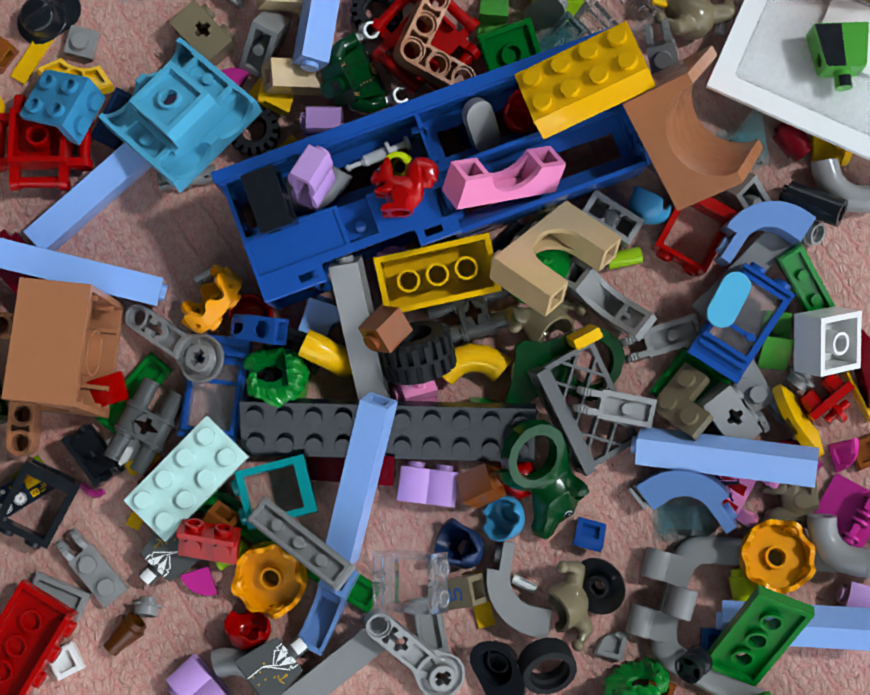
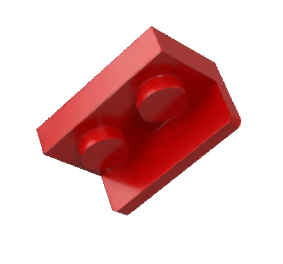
M197 518L182 519L176 530V538H179L178 555L236 565L239 558L241 528L232 527L227 523H207Z

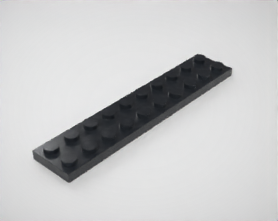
M241 397L239 401L241 449L248 455L297 456L303 454L304 457L346 458L360 400L299 398L294 401L289 400L283 403L281 408H278L254 397ZM398 401L385 456H393L394 459L501 462L500 456L504 442L513 431L512 429L518 424L536 419V404ZM535 437L524 443L519 451L517 462H534Z

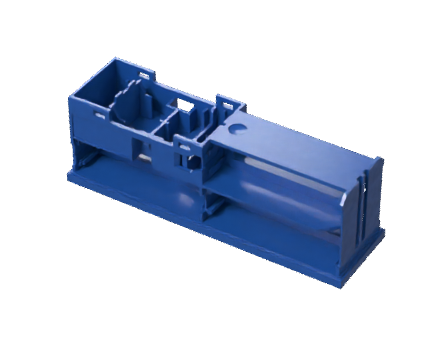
M610 28L211 172L214 184L227 198L264 302L274 310H279L309 299V297L311 298L333 290L328 277V267L333 260L353 253V257L362 255L363 260L377 256L378 252H382L384 248L389 246L401 247L415 243L417 248H421L439 240L443 243L479 235L558 206L566 200L569 202L593 193L595 190L599 191L638 177L651 163V159L622 105L624 102L546 139H543L539 131L525 136L512 133L501 137L497 147L484 152H479L473 147L445 157L437 135L464 124L462 110L464 105L472 98H483L492 106L494 113L503 110L507 99L514 91L519 89L514 74ZM612 134L620 155L618 159L561 179L556 192L502 201L468 214L465 208L457 210L442 191L451 161L477 157L489 173L499 172L514 164L526 149L551 146L556 153H560ZM407 136L412 150H409L410 156L413 159L416 157L430 158L439 168L438 181L434 183L432 188L424 189L422 201L409 217L383 218L380 206L386 203V198H377L375 196L374 189L378 188V186L373 184L339 196L337 200L318 209L316 212L312 210L295 212L299 222L298 225L272 234L261 235L258 226L250 229L246 224L247 221L243 210L246 211L249 208L247 204L249 200L240 176L272 164L279 166L284 179L288 177L291 169L308 144L313 147L320 146L326 149L331 155L333 166L342 169L348 164L351 165L360 161L363 155L384 147V142H388L392 146L402 142L403 137ZM441 224V227H442L443 231H442V230H438V229H433L432 227H435V226H438V225ZM381 243V244L378 245V246H375V247H372V248H369V249H367V250H364V251H361V252H359V253L354 254V252H356V251H358V250H361V249L367 248V247H369V246H372V245ZM313 286L316 287V289L308 291V288Z

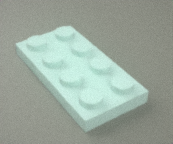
M206 416L123 501L164 542H167L176 533L182 519H190L250 456L209 416Z

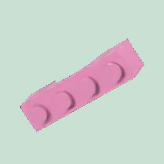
M551 146L526 149L514 164L502 171L489 173L477 157L451 161L442 191L457 210L552 193L557 190L566 163Z

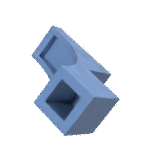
M353 571L338 592L321 579L317 585L315 599L298 636L310 651L319 656L323 655L348 605L347 599L360 575L358 571Z

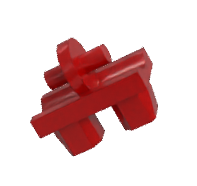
M831 374L823 377L818 382L828 393L822 399L812 389L798 398L809 421L817 420L829 410V413L823 417L826 423L829 424L835 418L843 423L848 419L844 411L851 405L846 399L839 404L837 402L855 387L850 381L843 382L836 374Z

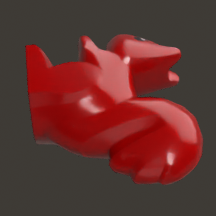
M388 157L384 159L383 164L370 177L371 183L378 186V188L374 189L375 196L377 198H386V203L380 206L383 218L409 217L413 214L414 209L423 199L424 189L432 188L434 183L438 181L439 168L433 160L426 157H416L408 163L405 176L393 175L390 159Z

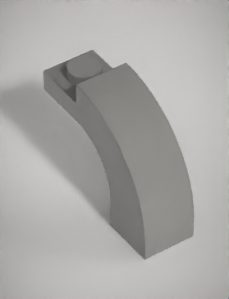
M575 256L570 259L569 273L565 278L569 281L566 290L580 303H584L588 310L608 325L640 342L657 320L655 315L620 294L595 269Z
M502 541V546L496 545L493 563H498V569L486 567V586L492 605L499 616L513 629L528 636L547 638L552 609L550 607L529 604L521 600L514 593L510 582V572L515 542Z

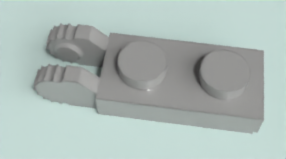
M668 19L661 21V31L664 35V40L654 42L653 28L650 23L644 24L646 51L651 73L654 74L679 62L675 38H672Z
M696 313L651 327L641 339L646 350L628 354L625 357L626 363L645 357L652 358L689 346L700 329ZM629 336L620 339L619 342L621 346H629L637 342V340Z
M753 359L739 383L732 384L743 394L742 402L746 408L750 407L760 419L757 423L762 432L766 433L771 429L760 409L768 406L773 418L780 425L786 422V420H783L773 393Z
M577 386V393L588 397L595 396L597 397L595 408L580 403L574 404L573 411L594 415L593 417L647 428L652 427L657 399L602 388L596 390Z
M74 528L69 533L72 539L83 549L82 552L76 556L69 545L61 539L55 545L69 561L68 564L106 608L127 591L129 586L95 545L90 544L82 533Z

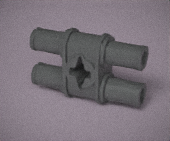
M501 287L502 291L427 307L426 309L430 320L453 313L458 315V324L449 326L453 343L462 340L464 343H470V340L489 334L493 336L497 333L498 329L509 326L504 320L505 310L491 313V311H488L487 306L489 305L488 302L512 294ZM469 302L475 310L480 309L481 311L477 316V325L472 317H466L465 315L469 311Z
M144 377L133 399L126 401L127 406L117 424L113 425L115 433L103 454L119 462L130 440L135 438L140 440L141 446L129 468L143 475L146 474L156 453L164 450L162 447L172 428L176 427L174 419L183 404L184 396L170 390L158 413L155 412V414L149 412L148 406L160 384L147 377ZM148 418V424L155 432L144 431L141 434V428L134 420L145 422Z

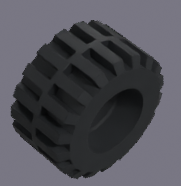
M439 321L410 322L409 324L413 331L391 353L379 352L386 379L400 385H415L433 381L449 373L457 363L450 327Z

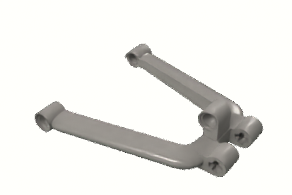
M691 537L681 543L674 554L647 546L640 575L663 581L662 593L657 609L632 603L625 632L651 639V650L654 658L667 671L678 676L675 671V662L687 651L678 643L677 628L679 619L691 621L698 592L687 589L694 570L702 564L740 566L738 555L743 538ZM867 548L866 577H864L870 579V548ZM777 550L769 552L768 559L771 564L779 566L782 562L781 554ZM815 551L814 567L816 571L837 572L823 562ZM710 670L697 683H694V685L713 695H756L766 692L758 687Z

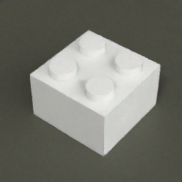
M833 306L794 314V371L822 377L861 368L862 311Z

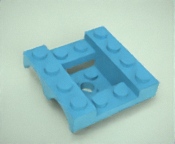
M179 37L176 40V49L172 58L162 69L152 74L142 73L135 80V90L129 101L116 112L110 114L101 113L98 117L123 143L128 144L181 193L263 111L252 96ZM177 95L174 103L170 105L164 104L168 96ZM149 120L155 127H157L163 134H165L173 143H171L166 137H164L158 130H156V129H155L150 123H148L147 121Z

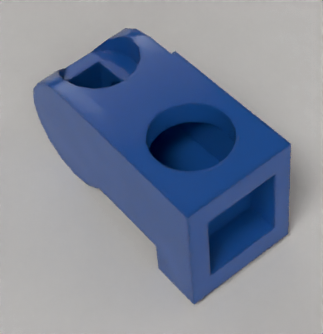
M233 313L230 337L272 345H286L289 319Z

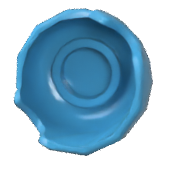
M635 186L628 204L629 211L645 220L644 223L649 225L666 222L671 214V205L667 208L663 207L664 200L662 197L638 186Z
M507 495L487 504L486 508L482 511L486 519L482 529L490 540L502 542L516 537L523 530L525 524L524 509L521 503L513 496Z

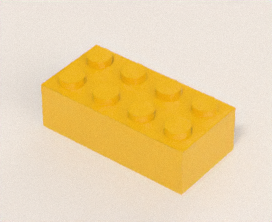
M627 20L514 74L533 122L543 139L656 87Z
M479 234L373 258L383 305L399 307L402 313L502 291L501 286L489 278L492 266L490 261L494 255L490 234Z

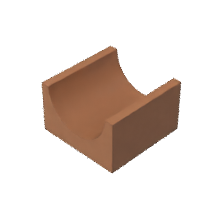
M712 45L652 74L656 87L622 104L677 211L743 183L764 149L759 138L748 142H730L720 139L711 134L698 120L692 103V89L694 82L717 57Z
M19 277L1 399L39 404L38 410L43 412L109 419L111 405L101 407V404L95 403L89 390L109 391V386L90 385L86 382L115 373L125 305L92 284Z

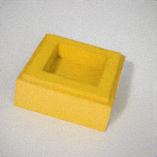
M589 324L567 335L565 338L569 346L580 350L601 339L603 335L598 326Z

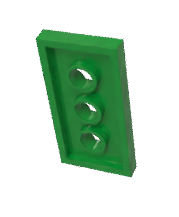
M758 585L707 650L713 662L711 670L756 687L815 616L814 606ZM768 617H774V619H771L770 621L766 620V618ZM758 635L759 637H757V638L755 639V638H752L751 636Z

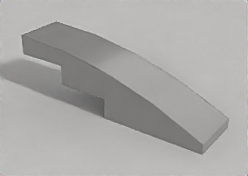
M764 231L691 306L706 319L707 306L725 275L737 272L741 264L747 263L750 265L751 262L760 265L767 271L776 262L774 257L792 245L779 236Z

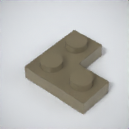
M685 362L656 398L655 413L696 441L714 419L708 411L694 403L708 385L710 379Z

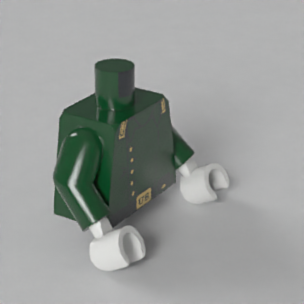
M373 21L362 23L356 34L352 32L334 43L331 49L329 64L321 69V74L325 81L321 85L323 96L328 99L333 98L337 107L348 106L350 110L361 114H370L388 108V104L395 106L408 101V98L401 101L396 97V92L405 89L402 86L395 88L388 96L384 97V94L387 93L365 43L360 44L359 42L362 39H374L379 35V31L371 35L366 31L367 26L372 24Z

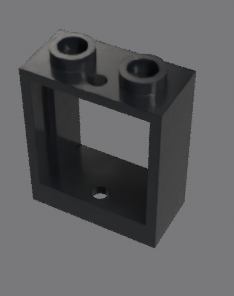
M28 456L0 508V532L8 536L16 534L24 538V543L33 548L40 549V547L47 549L77 494L81 481ZM27 475L67 493L45 535L5 517Z

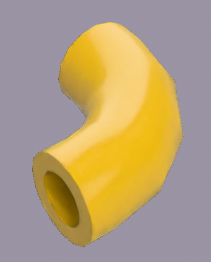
M310 329L303 341L298 356L334 373L339 378L347 379L352 377L347 348Z
M468 343L454 348L457 359L456 366L442 377L453 386L464 374L478 372L494 382L510 364L512 359L489 345Z

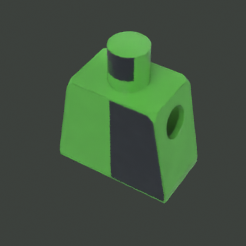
M869 22L814 23L806 34L807 44L817 76L820 78L834 77L835 91L842 92L852 89V77L858 76L866 67Z

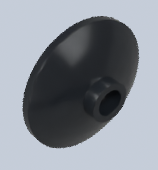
M600 558L583 560L581 562L585 566L583 589L589 599L588 611L599 615L614 612L621 606L625 598L626 588L622 575L615 566ZM599 580H601L605 586H602Z

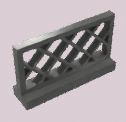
M594 342L580 350L571 348L544 365L535 366L527 371L553 426L563 434L568 457L575 471L585 476L595 472L596 466L630 447L632 437L638 436L633 425L605 420L611 422L607 438L595 436L599 418L596 417L592 419L589 432H582L578 427L581 413L575 411L573 416L570 411H573V407L568 406L565 401L569 388L577 390V387L570 385L575 368L587 372L583 387L589 388L592 376L595 374L601 376L604 382L602 389L617 391ZM588 349L592 357L588 369L576 365L579 353ZM560 364L569 366L564 383L556 381L551 372V369ZM580 395L578 403L584 404L586 396ZM617 424L625 426L630 436L620 443L612 441ZM593 439L604 441L602 454L593 458L590 452Z

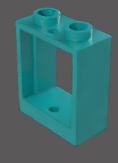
M303 454L234 472L236 479L231 480L235 497H241L243 507L238 508L242 525L247 524L249 530L257 529L246 520L253 512L245 478L294 466L304 507L287 511L286 513L295 519L319 512L306 459Z

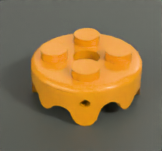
M217 264L212 265L210 273L214 277V281L200 286L202 294L201 303L197 304L190 300H185L180 305V309L185 315L181 323L196 334H203L207 330L215 331L221 324L222 316L227 309L235 307L241 299V294L238 292L242 285V277L227 265L225 268Z
M766 520L750 529L741 541L738 555L740 568L744 577L755 588L760 585L780 594H787L800 588L815 574V546L803 534L802 525L795 521ZM771 550H777L781 554L782 562L779 566H775L769 561L768 554Z
M261 542L249 548L237 561L235 575L231 583V591L233 595L241 598L250 612L267 613L271 619H277L294 608L303 597L308 582L307 569L275 542ZM269 570L274 571L279 577V582L275 584L268 582L265 578V572Z

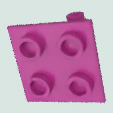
M836 473L819 502V511L814 513L836 515L838 533L842 540L851 546L863 548L870 536V491Z

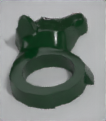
M600 328L603 337L599 341L606 346L609 352L610 362L607 371L614 384L621 375L625 354L619 340L609 331ZM579 329L547 342L520 341L514 345V358L510 366V385L505 396V402L530 404L535 398L539 397L527 371L535 366H542L573 348L568 345L565 337ZM560 364L551 369L556 381L564 383L569 366ZM573 375L570 385L583 387L584 382L577 380ZM602 378L591 382L589 388L596 390L602 388L604 383ZM568 389V394L578 399L580 397V394L576 392L577 390ZM586 396L585 400L594 401L597 400V397Z
M531 419L518 424L512 429L513 431L504 442L500 456L502 469L498 470L497 474L506 486L520 491H531L534 511L531 530L537 538L549 540L552 538L558 524L574 514L579 501L589 493V489L570 470L563 434L544 420ZM538 435L546 436L549 441V454L544 465L529 475L520 474L517 458L524 443Z

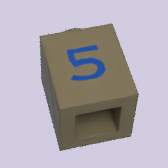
M484 572L456 576L439 581L440 596L445 611L474 607L489 602Z

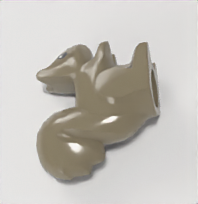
M815 481V488L780 483L776 489L767 485V487L761 490L762 493L767 495L780 496L781 506L771 508L766 512L763 522L769 519L800 523L807 520L808 514L819 511L817 481Z

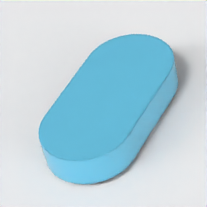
M731 272L722 278L706 309V318L711 325L724 328L730 326L735 321L751 290V282L745 274Z

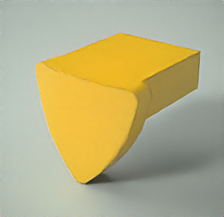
M262 76L248 93L259 105L262 104L264 107L282 116H286L290 112L294 94L264 93Z
M811 135V146L814 148L811 151V163L837 158L839 159L840 166L848 164L853 153Z

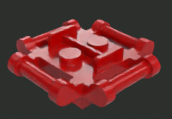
M395 0L378 19L374 18L372 20L373 23L369 25L373 32L379 31L378 37L384 41L375 49L370 57L376 63L379 61L407 87L406 91L411 96L426 82L434 90L441 89L419 76L414 79L386 53L389 50L393 54L395 45L410 14L392 33L386 29V26L409 2L414 6L417 0ZM429 0V2H430L431 5H432L435 1H437V2L439 3L438 0ZM451 0L447 11L464 28L459 33L455 29L456 26L444 15L430 45L450 56L460 48L464 54L458 60L469 65L472 61H477L482 55L481 51L466 39L480 22L475 17L471 18ZM417 20L416 26L418 30L426 33V24L421 20ZM405 45V55L410 59H414V50L410 46ZM433 59L430 60V68L433 72H436L440 68L439 64ZM456 73V74H455V79H456L460 74Z
M15 94L13 108H10V113H0V173L9 170V188L11 191H21L22 188H59L60 191H69L71 187L70 170L91 171L93 168V160L90 159L91 128L95 124V119L79 145V157H73V143L57 127L27 121L20 116V111L28 97L25 94ZM9 126V130H8L7 158H4V156H5L6 127ZM21 170H58V176L21 177Z

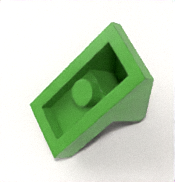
M509 0L480 1L478 34L507 24Z
M761 311L759 332L773 311ZM783 312L757 352L756 364L758 368L786 371L794 345V339H790L792 313Z

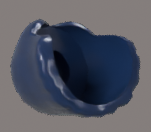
M450 518L442 525L437 536L433 553L434 562L439 565L446 564L461 569L473 568L482 560L485 549L484 541L475 530L462 525L454 518ZM463 540H467L461 555L457 548Z

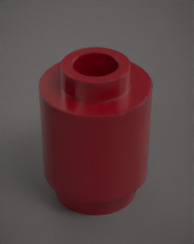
M784 122L773 129L776 133L772 137L786 157L788 159L792 158L795 163L814 149L810 144L812 142L810 138L800 129Z

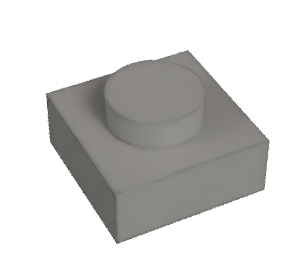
M71 25L64 53L69 56L94 61L100 33Z

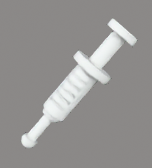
M404 136L402 142L392 146L388 142H384V147L363 155L358 162L346 165L345 170L350 172L361 165L368 167L384 160L388 154L407 148L408 151L412 150L408 137Z

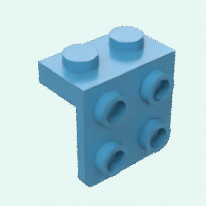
M45 70L20 111V116L27 121L57 127L71 143L80 145L106 97L88 77Z

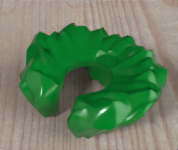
M285 347L255 350L247 355L243 361V368L251 372L246 379L248 395L278 408H281L283 403L289 400H298L299 394L304 390L306 380L309 378L307 362L298 356V352ZM266 367H277L283 373L282 377L275 382L257 379V373Z
M645 656L637 662L626 661L625 664H621L620 668L615 667L613 674L604 677V683L601 684L602 695H661L667 692L670 678L667 670L659 662ZM636 679H648L655 682L656 686L651 683L644 686H632V683Z

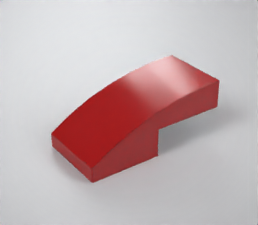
M122 371L86 382L90 385L109 386V391L89 389L94 402L101 404V407L130 399Z

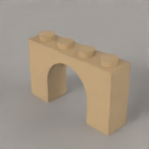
M257 0V9L288 11L300 17L303 0ZM271 57L261 65L264 93L323 95L321 85L325 81L321 70L317 72L305 71L301 69L300 65L292 63L293 58Z
M566 200L557 208L553 207L539 222L535 221L521 236L517 235L505 249H500L493 255L490 261L492 266L489 278L546 317L563 302L569 281L544 265L537 258L536 254L545 250H562L576 256L599 272L616 258L622 237Z

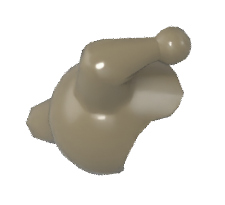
M670 0L667 4L668 7L664 11L665 14L657 12L654 16V21L657 24H661L662 20L668 19L670 30L673 34L687 40H697L706 36L714 25L731 21L736 15V9L732 0H721L723 4H713L709 0Z
M564 297L563 302L546 317L531 307L510 306L504 311V320L509 324V329L513 333H517L522 329L527 339L542 342L547 335L555 330H560L564 333L574 330L573 319L567 311H575L577 315L581 316L587 312V307L584 303L577 304Z
M559 561L557 570L560 573L566 574L563 580L555 582L547 589L548 594H550L548 601L559 616V620L555 623L556 632H564L575 627L578 635L571 645L575 651L580 652L584 649V642L593 632V624L588 614L589 599L583 589L585 566L579 561Z

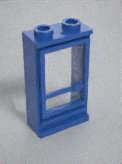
M751 262L750 265L747 263L741 264L737 272H741L749 278L751 290L735 321L728 327L718 328L711 325L706 318L685 350V353L696 357L705 363L706 366L721 373L735 384L739 383L753 358L796 295L789 291L791 286L779 278L775 280L770 279L764 275L766 270L754 262Z
M207 334L214 337L222 345L224 365L216 378L209 382L195 383L186 378L177 436L186 437L206 416H209L236 444H239L241 433L239 401L241 397H246V379L249 374V370L243 368V361L252 352L253 342ZM200 354L197 360L200 361L199 363H203L205 357H202V354Z

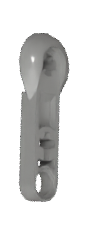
M133 304L127 309L125 322L128 327L174 357L183 375L189 381L206 383L216 378L221 372L224 365V351L222 345L214 337L207 334H189L153 309L141 304ZM143 310L145 314L144 321L137 325L135 322L136 314ZM152 325L160 327V329L163 331L161 336L159 335V332L151 328ZM200 354H202V357H205L203 363H199L200 361L197 360Z
M375 608L366 613L363 623L369 636L413 671L417 684L425 695H453L459 691L464 683L465 669L457 656L450 652L431 649L383 609ZM376 617H383L386 620L385 626L380 630L370 628L371 621ZM391 630L397 638L404 639L405 643L403 645L399 643L395 645L392 637L389 635ZM438 672L445 673L447 677L444 680L442 678L437 679L436 674Z

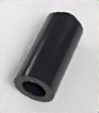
M792 181L789 185L785 184L779 196V201L797 205L816 217L815 220L838 227L842 222L848 206L847 199Z

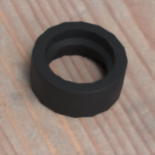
M547 637L538 639L527 645L518 658V668L523 676L525 686L536 694L548 695L559 692L574 680L577 673L576 661L570 647L566 642L558 638ZM544 660H562L561 664L550 672H532L537 664Z

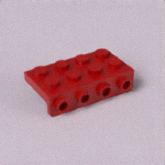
M26 579L20 581L0 615V695H30L34 688L38 689L48 675L45 669L49 662L53 664L61 654L63 648L59 646L64 637L68 639L77 626L74 620L79 612Z

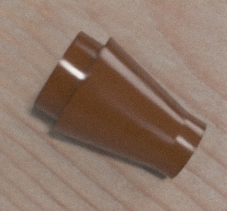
M133 612L122 615L110 637L104 643V648L110 654L117 656L123 649L144 635L143 631L146 629L145 622L139 616L134 615Z

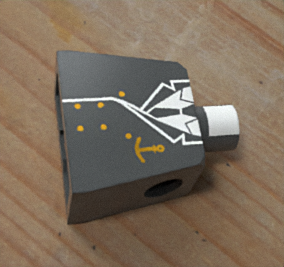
M154 532L140 553L149 564L139 573V576L150 586L161 575L171 582L202 559L178 555L179 538H176V533L167 542H164Z
M296 636L285 646L278 637H275L233 662L258 695H282L303 671L296 662V659L309 649L299 636Z

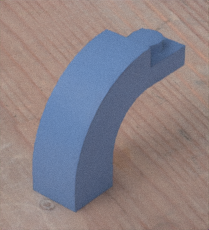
M765 201L751 205L735 214L721 227L719 231L727 235L728 238L724 236L717 245L715 251L718 254L713 261L722 267L729 265L748 236L756 231H768L791 245L797 244L802 241L816 217L797 205L783 201Z
M662 468L652 472L637 483L636 487L653 511L673 498L681 496L692 497L703 502L709 508L726 534L736 528L737 521L735 518L738 517L736 511L729 502L723 503V500L729 497V490L712 474Z

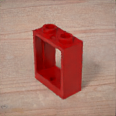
M712 197L690 206L721 223L700 263L663 244L681 210L677 211L675 206L651 248L656 252V257L667 263H671V261L678 263L682 266L681 270L693 277H696L697 274L702 276L707 272L717 253L715 251L717 245L724 236L726 237L719 230L731 217L739 213Z

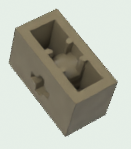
M193 0L173 17L169 23L179 37L214 66H217L236 49L232 40L235 36L226 25L222 24L219 26L213 20L216 16L205 3L200 6ZM204 30L205 32H209L210 34L206 37L205 35L200 34V32Z

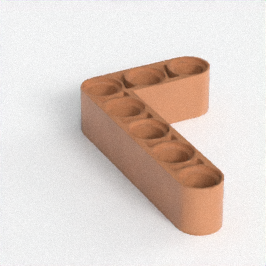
M417 0L393 51L395 62L441 89L456 83V73L462 75L464 80L475 77L476 74L470 66L430 45L451 0H438V7L432 6L429 0ZM417 20H421L426 24V33L418 30L416 26ZM405 45L410 46L414 50V59H410L405 55ZM431 59L438 62L440 67L439 73L431 70L429 65Z
M0 312V321L7 319L9 325L6 332L0 334V340L10 341L14 313ZM9 401L6 447L11 454L31 456L38 450L42 411L38 410L39 404ZM27 406L30 409L31 415L26 422H23L20 418V411ZM24 435L28 439V447L21 451L18 448L17 442Z

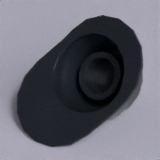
M27 0L22 5L17 18V28L20 35L27 42L32 43L33 41L34 44H45L70 29L71 25L77 23L81 15V4L79 0Z
M494 640L479 642L473 647L470 653V664L486 695H524L525 683L518 668V657L510 645Z

